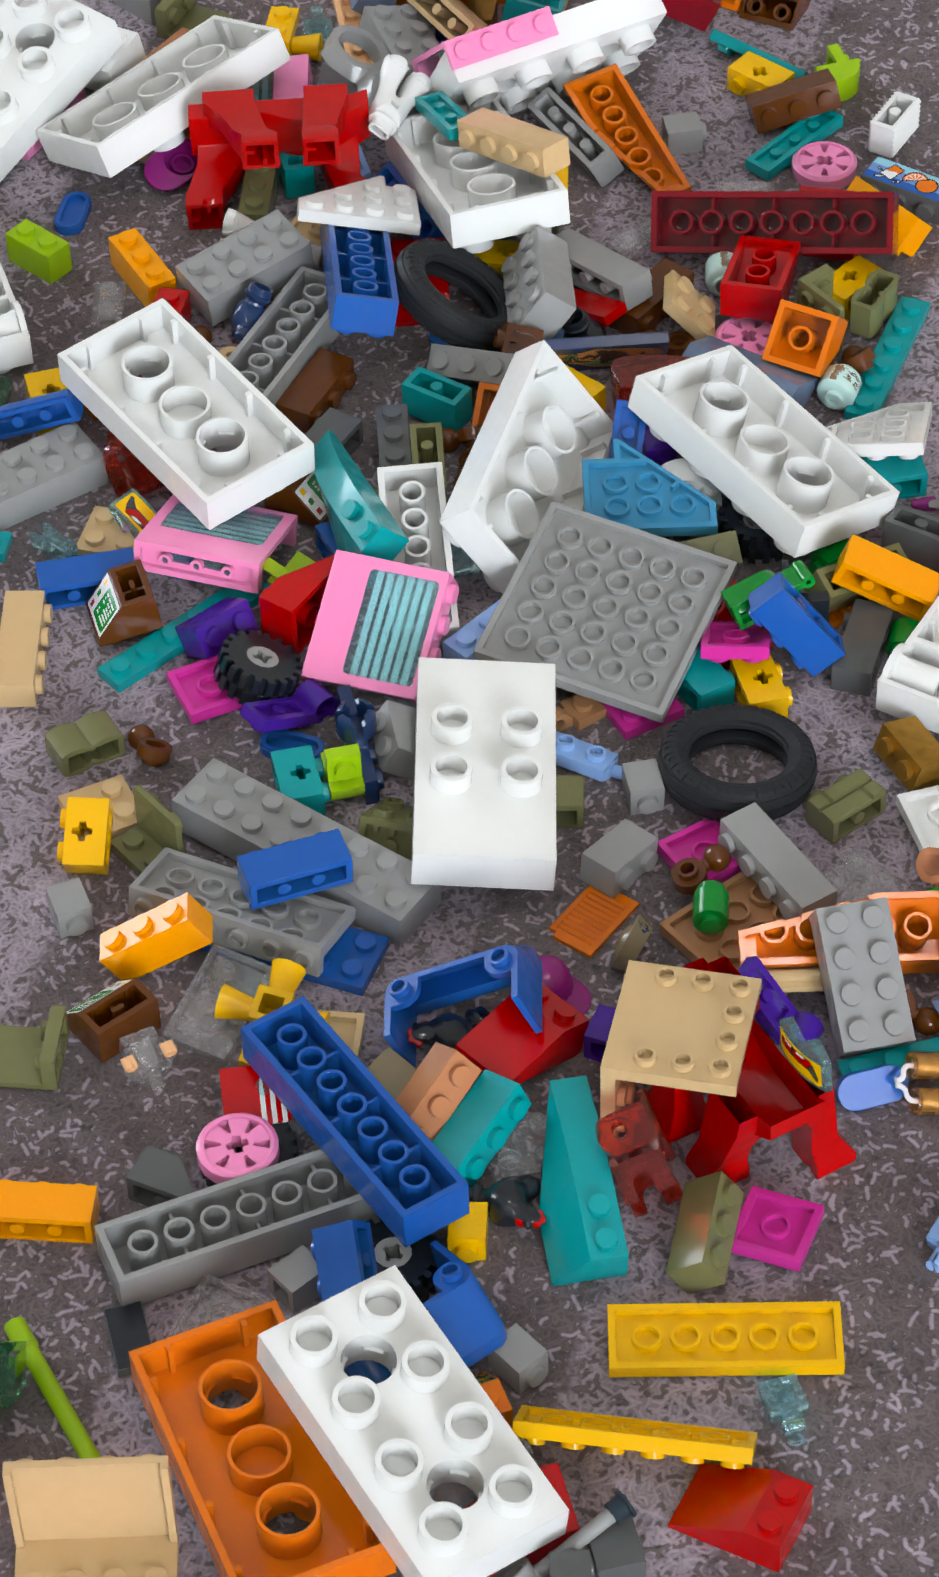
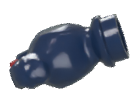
M251 281L249 287L245 288L247 296L241 299L232 311L230 318L233 327L232 343L239 345L265 312L264 305L272 301L273 290L256 281Z

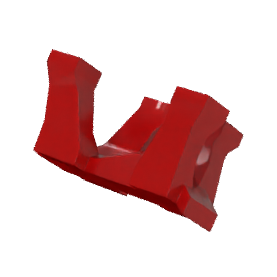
M347 83L303 86V98L255 101L253 89L202 92V104L188 105L192 156L198 155L197 166L185 196L189 230L223 228L226 206L245 170L261 169L263 167L281 168L279 152L303 156V166L319 165L329 189L366 180L360 174L359 143L370 137L367 89L348 95Z
M726 956L709 963L702 957L683 966V968L742 976ZM759 997L754 1016L761 1009ZM754 1019L736 1097L708 1093L706 1104L703 1092L656 1085L651 1087L647 1103V1115L669 1143L700 1130L698 1140L686 1156V1166L696 1179L718 1171H722L734 1183L748 1178L750 1173L748 1155L752 1146L761 1137L771 1141L790 1131L792 1135V1149L810 1167L811 1173L817 1180L856 1160L855 1150L837 1129L835 1096L832 1085L822 1073V1087L815 1085L802 1075L789 1059L783 1056Z

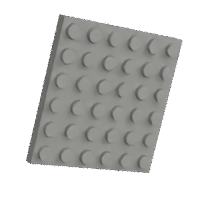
M552 501L473 651L474 659L555 664V687L663 723L701 645L702 637L708 631L723 600L720 592L729 587L737 571V562Z

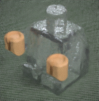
M154 1026L142 1029L137 1034L132 1033L119 1038V1056L123 1073L132 1082H137L140 1086L149 1083L152 1091L155 1093L165 1089L166 1084L163 1077L167 1076V1071L172 1067L173 1057L178 1051L173 1040L170 1039L160 1043Z

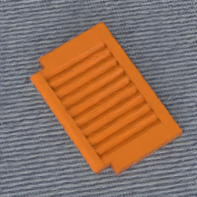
M588 885L551 924L548 930L554 932V940L591 959L639 907V903L621 893L612 899Z

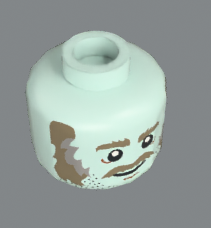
M731 252L715 253L708 258L705 264V285L714 295L720 296V283L733 255Z
M847 364L830 365L818 383L817 396L826 407L833 410H845L847 405L854 404L862 386L861 377L853 367Z

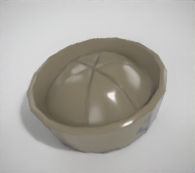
M641 913L637 916L634 924L627 926L619 935L614 947L615 958L610 969L626 972L629 960L636 961L654 927Z

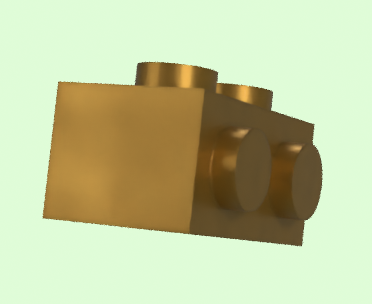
M916 716L883 723L873 749L905 788L911 792L939 785V743Z

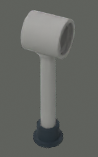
M616 1489L614 1491L615 1496L604 1504L605 1510L553 1551H560L565 1548L581 1550L616 1522L619 1525L630 1515L634 1518L637 1516V1512L623 1493ZM549 1554L534 1566L526 1557H522L500 1569L494 1577H547L549 1575Z

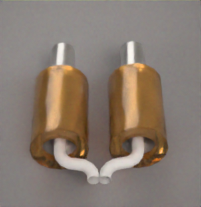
M908 1052L905 1064L901 1068L900 1077L894 1079L895 1088L903 1091L905 1099L909 1102L912 1114L939 1115V1087H914L909 1095L906 1086L901 1084L905 1080L906 1075L909 1079H939V1052Z

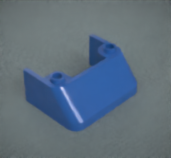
M503 945L397 978L390 983L385 992L383 1037L397 1054L416 1068V1046L408 1042L407 1031L409 1028H412L413 1023H417V1015L511 987L512 1000L536 1034L543 1032L542 960L535 949L529 945Z
M435 1240L430 1243L438 1266V1270L433 1275V1283L439 1293L422 1304L469 1368L505 1343L507 1339L506 1329L503 1320L470 1267ZM372 1360L356 1361L344 1369L348 1377L363 1376L372 1380L375 1384L385 1381L392 1375L384 1365Z

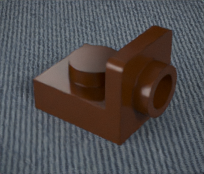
M506 323L501 326V329L496 330L493 347L497 348V352L515 354L519 350L542 341L544 330Z

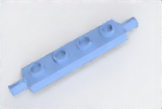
M556 731V765L601 782L611 777L622 781V766L618 765V753L609 751L602 746L582 741L572 735Z

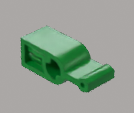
M801 560L793 562L789 568L781 571L784 577L798 591L803 588H811L816 583L813 575ZM770 570L760 571L720 592L730 616L741 631L755 624L748 613V610H750L748 594L775 576L774 572Z

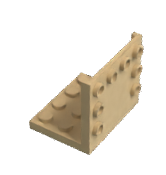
M629 960L600 1066V1127L605 1145L615 1146L619 1131H626L628 1110H625L626 1104H633L635 1095V1083L632 1082L736 1097L758 997L761 993V978Z
M143 1454L134 1457L105 1455L99 1458L82 1459L62 1457L57 1460H32L24 1458L17 1461L3 1462L2 1478L16 1545L15 1577H178L179 1530L168 1455Z

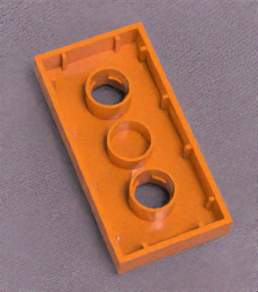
M276 1300L128 1352L132 1380L164 1452L169 1457V1463L220 1577H385L396 1573L395 1562L257 1361L258 1334L286 1321ZM227 1390H237L243 1397L251 1399L247 1404L231 1409L220 1408L210 1403L216 1395ZM293 1512L303 1521L312 1522L307 1528L294 1534H279L266 1527L268 1522L274 1517Z

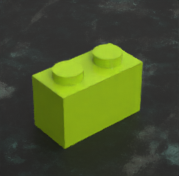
M23 220L5 233L8 260L44 281L53 284L72 270L69 242L30 220Z

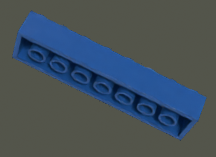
M321 224L320 237L330 328L341 334L367 333V335L374 338L394 336L399 298L389 232Z
M304 996L240 1028L243 1058L404 1247L417 1242L470 1213L468 1182Z

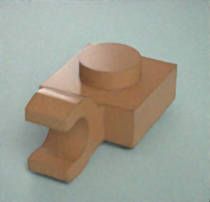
M575 694L559 702V707H556V731L561 732L572 725L580 731L606 717V708L599 701Z

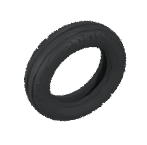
M422 239L405 247L394 262V271L399 301L410 316H413V319L422 327H425L428 332L451 346L496 352L497 348L493 347L496 330L501 329L502 325L508 323L503 278L479 257H475L474 254L463 248L461 249V247L453 249L450 243L446 241ZM427 275L443 279L465 292L479 305L487 318L473 315L453 304L435 288Z
M724 704L723 706L716 705L696 710L678 720L668 730L661 743L658 755V768L666 791L679 805L693 814L720 822L721 818L756 802L771 820H775L789 814L806 800L816 780L817 757L812 742L806 733L785 716L765 708L759 709L757 706ZM739 744L759 748L772 754L784 765L785 769L775 777L765 781L748 784L729 783L702 773L692 764L691 758L702 750L713 746Z

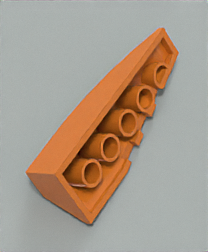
M616 63L563 84V89L581 119L653 191H691V185Z
M939 891L878 892L868 895L867 898L853 901L858 902L887 897L902 973H939ZM846 901V902L838 903V904H835V905L846 904V903H852V902ZM813 911L802 913L801 916L795 918L780 919L738 931L740 966L746 958L757 956L766 969L819 967L809 918Z

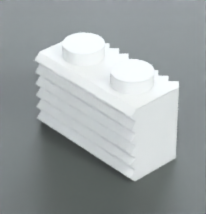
M898 91L894 92L891 98H888L883 108L870 121L869 152L890 159L896 155L919 127L918 122L920 120L918 118L920 117L919 108L921 107V100L919 98Z

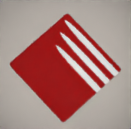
M251 1066L219 1070L224 1115L248 1113L259 1116L270 1124L290 1122L292 1120L288 1109Z

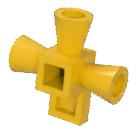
M271 6L265 26L279 29L289 56L309 54V59L320 62L322 59L320 52L323 50V34L295 36L300 19V9L287 6ZM274 71L269 74V82L274 81Z
M277 958L272 960L269 987L259 984L255 998L224 983L216 1002L215 1019L242 1020L251 1023L294 1001V993L306 975V969L288 959ZM317 1011L329 1024L330 1012ZM242 1049L238 1060L239 1066H250L243 1058Z

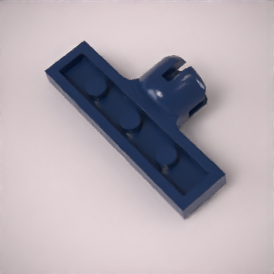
M350 685L337 687L339 706L335 711L336 732L349 745L358 743L361 753L362 777L365 784L366 805L376 804L380 801L379 789H384L382 771L380 768H374V765L377 764L375 747L373 744L368 745V741L373 738L377 731L376 713L370 702L360 697H353Z

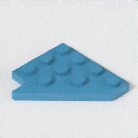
M618 438L613 439L614 458L582 459L584 512L660 537L717 534V512L714 500Z

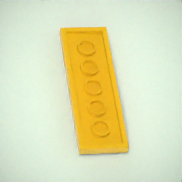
M840 1301L607 1304L609 1377L844 1375L845 1372Z
M529 1405L521 1406L513 1420L512 1426L516 1436L521 1437V1442L529 1445H544L545 1440L561 1442L562 1448L570 1450H583L585 1445L601 1447V1452L612 1455L624 1454L625 1450L640 1451V1456L647 1459H664V1454L680 1456V1461L689 1464H703L704 1459L720 1461V1466L730 1469H743L744 1464L752 1465L758 1432Z

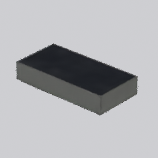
M141 1301L123 1307L119 1305L103 1309L119 1377L132 1375L128 1352L152 1344Z

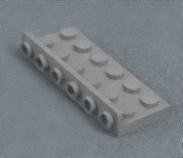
M165 847L129 886L128 914L132 917L143 914L188 892L213 915L214 944L269 962L277 958L288 959L300 964L306 969V974L319 977L323 973L324 956L355 920V907L314 894L251 910L238 880V870Z

